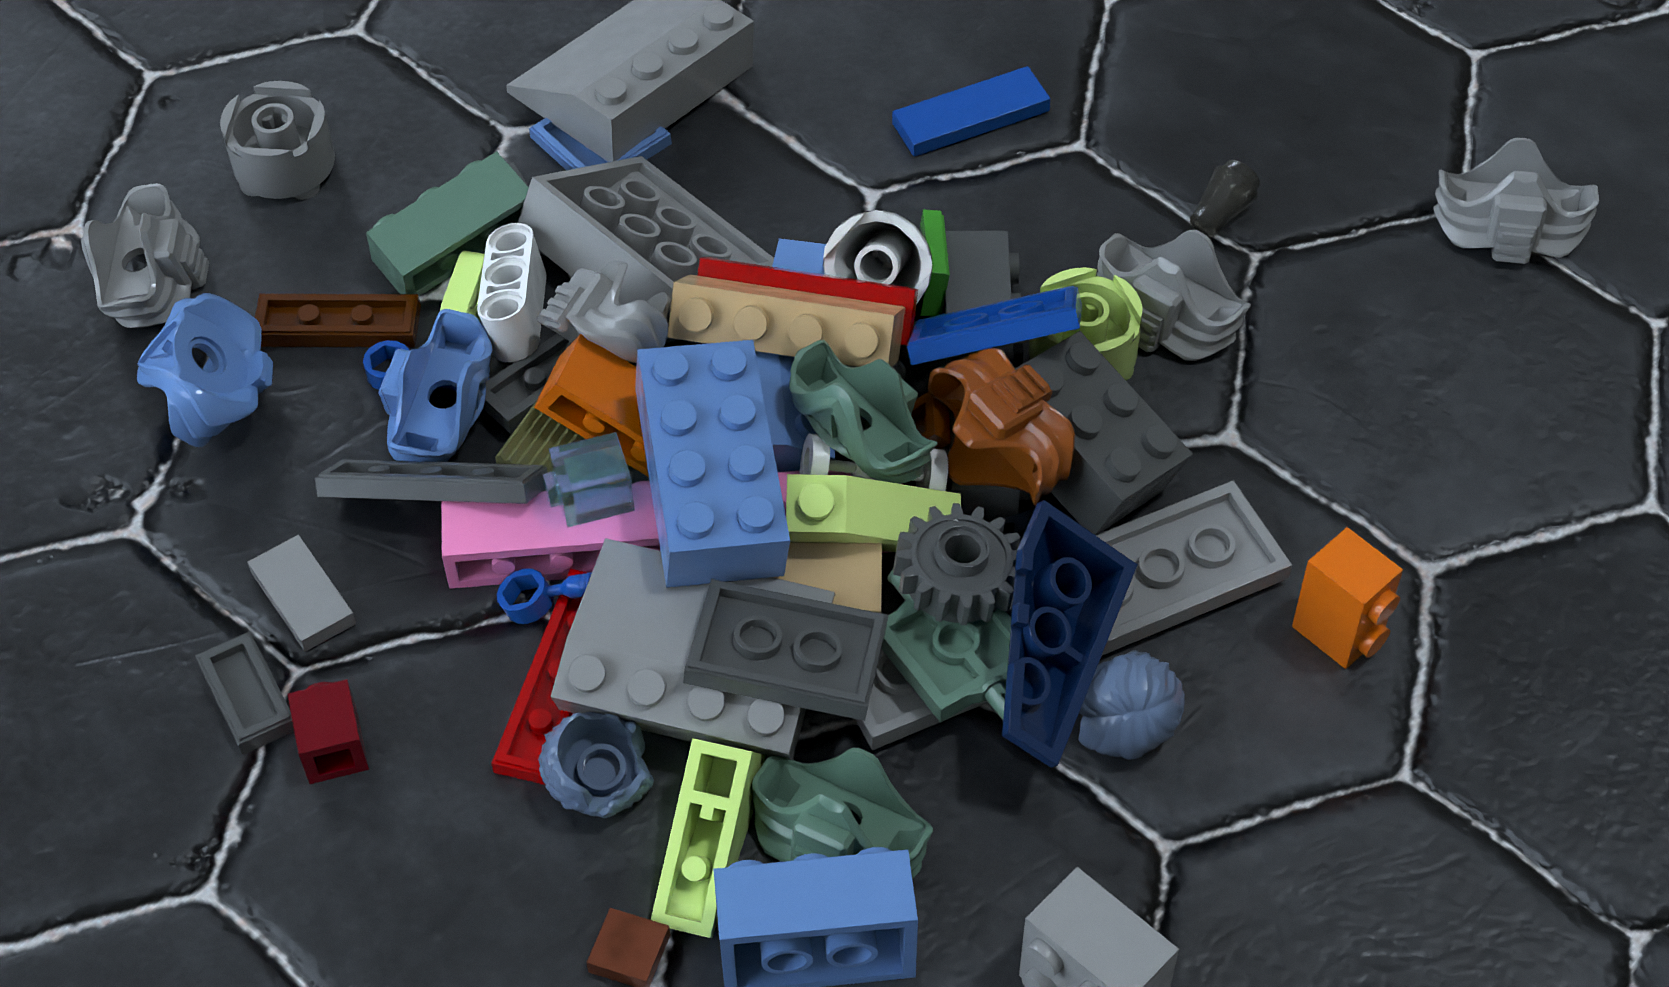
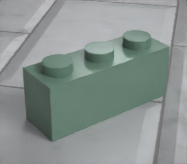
M497 151L482 161L471 162L458 176L440 187H432L419 196L416 202L396 214L382 217L372 229L367 231L366 235L371 259L400 294H419L421 296L452 276L462 251L485 254L486 241L495 229L510 223H518L529 187Z

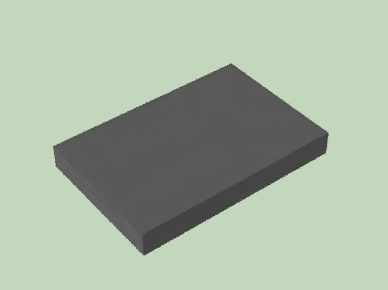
M711 579L684 669L683 683L865 721L886 632L888 615Z

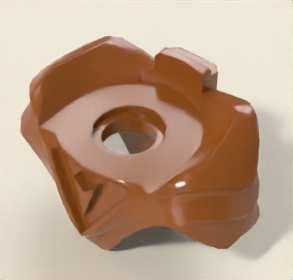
M989 348L977 351L961 360L952 361L944 368H936L930 373L929 393L943 402L953 412L956 420L953 426V432L955 433L954 443L947 455L948 476L954 483L965 486L990 485L1021 490L1030 494L1033 504L1036 506L1043 495L1051 493L1058 481H1066L1068 479L1075 446L1074 427L1069 419L1047 403L1051 398L1052 390L1049 384L1031 365H1024L1015 370L1003 350Z

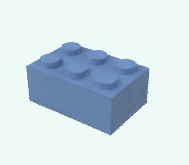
M872 847L864 849L856 855L836 857L811 853L801 855L793 861L766 864L756 860H742L731 864L729 867L713 869L724 987H826L916 977L918 917L908 849L891 851L884 847Z

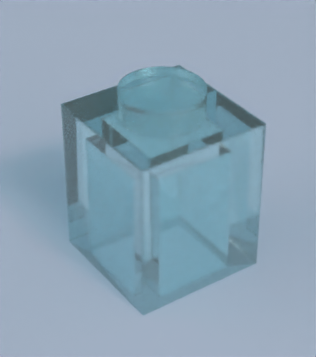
M617 432L548 448L552 472L542 474L550 508L561 506L567 528L635 511L631 476Z

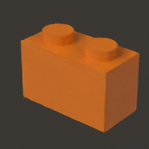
M1346 527L1308 560L1292 627L1344 669H1347L1362 654L1367 658L1373 656L1389 637L1390 629L1386 625L1388 618L1400 602V597L1396 592L1403 569Z

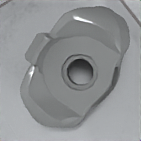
M1513 138L1486 161L1465 173L1454 174L1440 169L1439 187L1435 192L1438 204L1433 209L1443 231L1455 246L1463 249L1492 248V258L1496 261L1525 264L1529 262L1531 252L1561 258L1576 248L1591 227L1590 222L1597 211L1596 206L1599 203L1598 186L1594 184L1578 186L1568 185L1560 181L1544 161L1534 141L1527 138Z
M161 184L141 185L129 190L113 223L104 224L97 220L85 223L81 244L87 265L94 278L97 306L105 315L114 317L124 327L144 328L166 323L174 304L181 299L190 298L191 290L198 289L206 283L209 261L204 256L202 249L199 248L200 236L187 221L181 218V214L170 200L166 188ZM145 254L147 262L145 268L136 272L126 271V266L132 258Z
M1188 230L1165 244L1155 247H1144L1119 233H1115L1101 245L1097 276L1112 281L1114 275L1124 279L1135 289L1141 300L1143 311L1139 348L1146 352H1153L1161 344L1183 360L1197 361L1216 353L1236 340L1235 331L1242 325L1244 313L1250 308L1251 304L1238 298L1229 286L1218 263L1212 241L1207 235L1197 230Z
M621 261L609 262L600 272L584 268L578 269L569 283L564 282L562 286L557 287L555 290L556 295L554 298L551 297L549 299L547 308L542 309L539 316H537V320L568 341L573 342L581 334L587 340L605 348L616 356L629 362L637 363V349L661 348L665 346L668 336L666 316L671 298L665 292H660L651 297L647 302L636 300L624 305L619 304L620 291L628 264Z

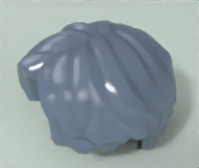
M1132 650L1125 655H1119L1107 662L1098 664L1079 711V714L1083 715L1078 739L1081 745L1090 750H1095L1102 755L1123 757L1131 760L1142 757L1143 754L1154 750L1161 743L1174 736V730L1179 727L1182 720L1185 694L1182 690L1181 681L1176 677L1175 672L1170 670L1169 663L1159 662V659L1151 657L1147 652Z
M579 712L573 713L570 717L563 718L559 725L553 727V731L545 734L546 742L542 745V752L538 759L540 764L539 771L550 795L555 800L560 801L565 809H573L583 814L601 818L611 817L626 808L632 807L633 803L641 800L642 795L646 794L653 786L654 779L641 757L645 751L641 727L634 721H625L612 714Z

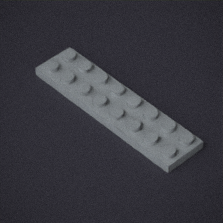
M1234 480L1096 535L1138 564L1102 655L1290 577L1291 562ZM1013 598L1010 609L1007 611L1010 617H1012ZM881 649L865 721L855 719L872 750L940 723ZM988 701L972 704L949 718L986 704Z

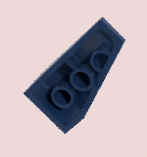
M1042 500L1036 505L1016 555L1002 736L1050 768L1058 766L1138 564L1054 506Z

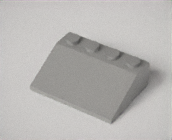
M633 0L507 84V93L543 118H548L552 121V124L607 162L617 161L642 140L655 133L657 128L660 126L667 128L753 67L754 21L722 0Z
M642 156L532 177L518 223L526 224L532 228L540 254L550 258L566 271L570 279L578 269L584 268L600 272L609 262L621 261L627 263L628 266L619 296V304L621 305L636 300L647 302L651 297L660 292H665L672 300L673 282L688 275H698L699 258L701 257L772 267L774 257ZM670 302V305H669V308H668V312H667V316H666V319H667V322H668V327H669V318H670L671 302ZM667 337L665 344L681 339Z
M605 538L567 636L551 693V699L559 710L571 713L596 712L599 714L617 715L625 721L636 722L641 727V730L689 742H692V738L752 751L766 755L765 760L770 756H780L794 760L806 708L684 684V669L710 583L666 588L661 551ZM773 577L729 581V583L832 604L835 597V592Z

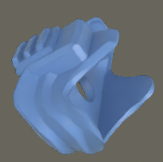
M203 293L196 298H184L176 302L163 329L151 341L137 363L139 366L137 370L138 384L144 387H156L165 392L170 430L173 435L195 447L205 446L212 436L218 435L230 423L249 416L258 407V394L272 385L273 361L267 353L260 351L262 329L258 320L239 306L215 294ZM192 348L202 350L209 357L203 369L194 361Z
M443 309L438 313L426 343L418 349H397L378 392L384 405L383 407L389 415L387 446L394 460L447 462L461 447L470 427L480 415L485 403V383L490 373L489 365L493 349L484 326L473 314ZM452 385L457 387L456 404L452 407L441 409L434 407L429 402L431 393L437 387Z

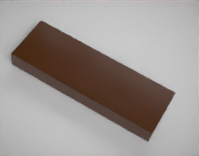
M259 293L255 319L258 320L262 329L261 347H371L378 342L387 340L398 341L407 347H415L421 304L419 294Z

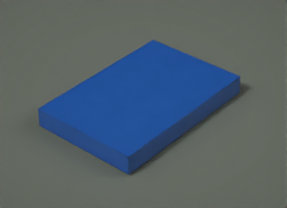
M1074 285L920 319L915 324L907 344L911 365L1079 329L1082 303L1078 287Z

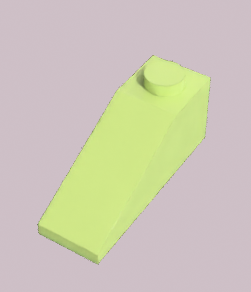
M787 474L786 520L790 542L882 543V551L896 552L900 532H908L910 519L913 516L927 522L930 507L935 506L943 515H949L953 503H959L961 506V494L847 475Z
M692 738L651 916L652 921L669 925L670 929L713 938L718 922L713 869L729 867L738 861L754 811L752 782L754 776L765 762L766 755Z

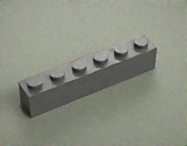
M945 231L950 276L945 294L944 314L1021 297V293H1011V284H1019V252H1009L1008 231ZM1023 341L993 347L1003 350L1014 368L1023 364ZM975 352L945 358V366L952 361L961 360ZM950 409L949 415L951 444L947 446L948 453L951 450L954 443L955 433L953 432V426L956 421L954 414ZM948 476L949 492L961 494L963 514L972 515L973 511L979 506L984 508L983 520L991 522L999 517L1005 518L1018 514L1019 500L1030 499V494L1021 490L990 485H959L954 483Z

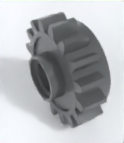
M953 503L949 515H943L935 506L930 507L927 522L913 516L910 519L908 532H900L893 567V574L901 577L899 591L901 594H910L914 601V609L925 611L939 622L944 620L967 625L968 622L981 619L985 622L991 621L993 612L997 609L1007 612L1011 606L1014 592L1016 555L1021 538L1019 534L1009 533L1004 535L1003 530L1006 520L1002 517L994 519L990 523L983 520L984 508L979 506L973 511L972 515L963 514L959 503Z

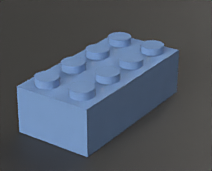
M753 340L637 349L635 391L666 588L709 584L711 579L729 582L784 576L790 536Z

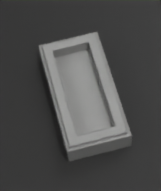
M299 535L248 561L252 575L304 652L356 625L352 610Z

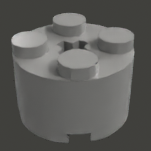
M289 81L264 82L253 86L255 93L241 101L239 94L230 100L221 115L220 127L233 173L241 191L248 196H260L271 199L295 197L304 200L314 197L320 191V184L330 174L335 161V151L324 106L319 100L318 102L312 97L311 91L305 86Z

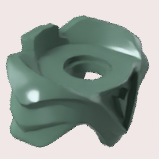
M818 340L796 353L791 366L789 381L792 400L796 409L805 415L814 431L824 443L854 461L864 473L874 480L902 484L912 481L923 474L925 464L931 459L930 452L937 446V442L925 438L916 429L911 414L918 393L901 378L897 371L882 359H877L860 367H847L841 363L825 340ZM860 416L869 422L870 427L867 430L863 431Z
M851 748L837 757L818 763H800L780 756H770L754 776L752 786L755 827L759 844L766 854L786 862L793 861L801 855L811 853L836 857L856 855L860 851L872 847H884L891 851L908 849L912 879L920 872L922 860L926 854L927 842L933 832V827L904 801L890 782L880 761L873 754L860 748ZM851 810L857 813L860 817V825L857 823Z

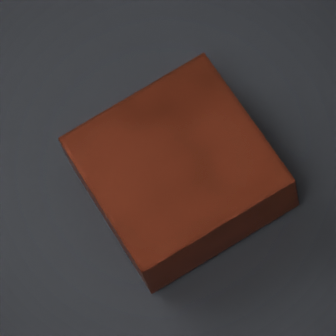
M610 908L587 960L588 972L634 987H650L671 936L669 925Z

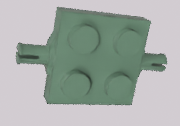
M892 570L888 575V581L900 593L901 577L894 575ZM901 594L905 601L897 611L888 615L882 650L941 723L972 704L988 701L1003 720L1011 617L1007 612L997 609L993 612L991 621L988 622L982 619L968 622L967 625L944 620L939 622L925 611L914 609V601L910 594Z

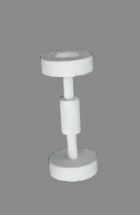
M809 433L807 435L801 455L800 474L828 475V471L851 473V476L874 480L864 473L854 461L830 459V447L817 434ZM933 449L930 452L931 459L925 464L923 474L912 481H916V487L945 491L948 478L947 453L942 449Z

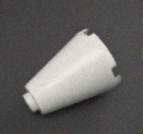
M865 211L853 215L842 222L829 238L823 256L824 275L918 289V303L925 294L931 280L932 255L924 235L908 219L890 211Z

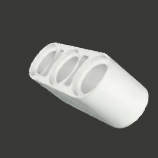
M523 223L503 225L495 229L486 241L477 311L481 324L484 326L491 341L492 355L502 362H516L527 358L536 351L540 341L541 323L538 322L537 316H539L543 309L547 275L532 228Z

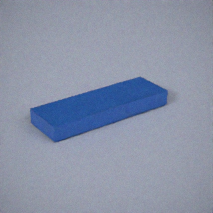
M1026 66L892 111V124L913 157L1048 112L1050 111L1051 98L1031 69Z

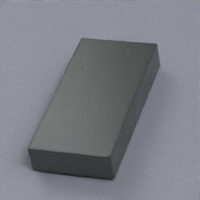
M250 631L195 655L204 678L242 755L294 732L291 711Z

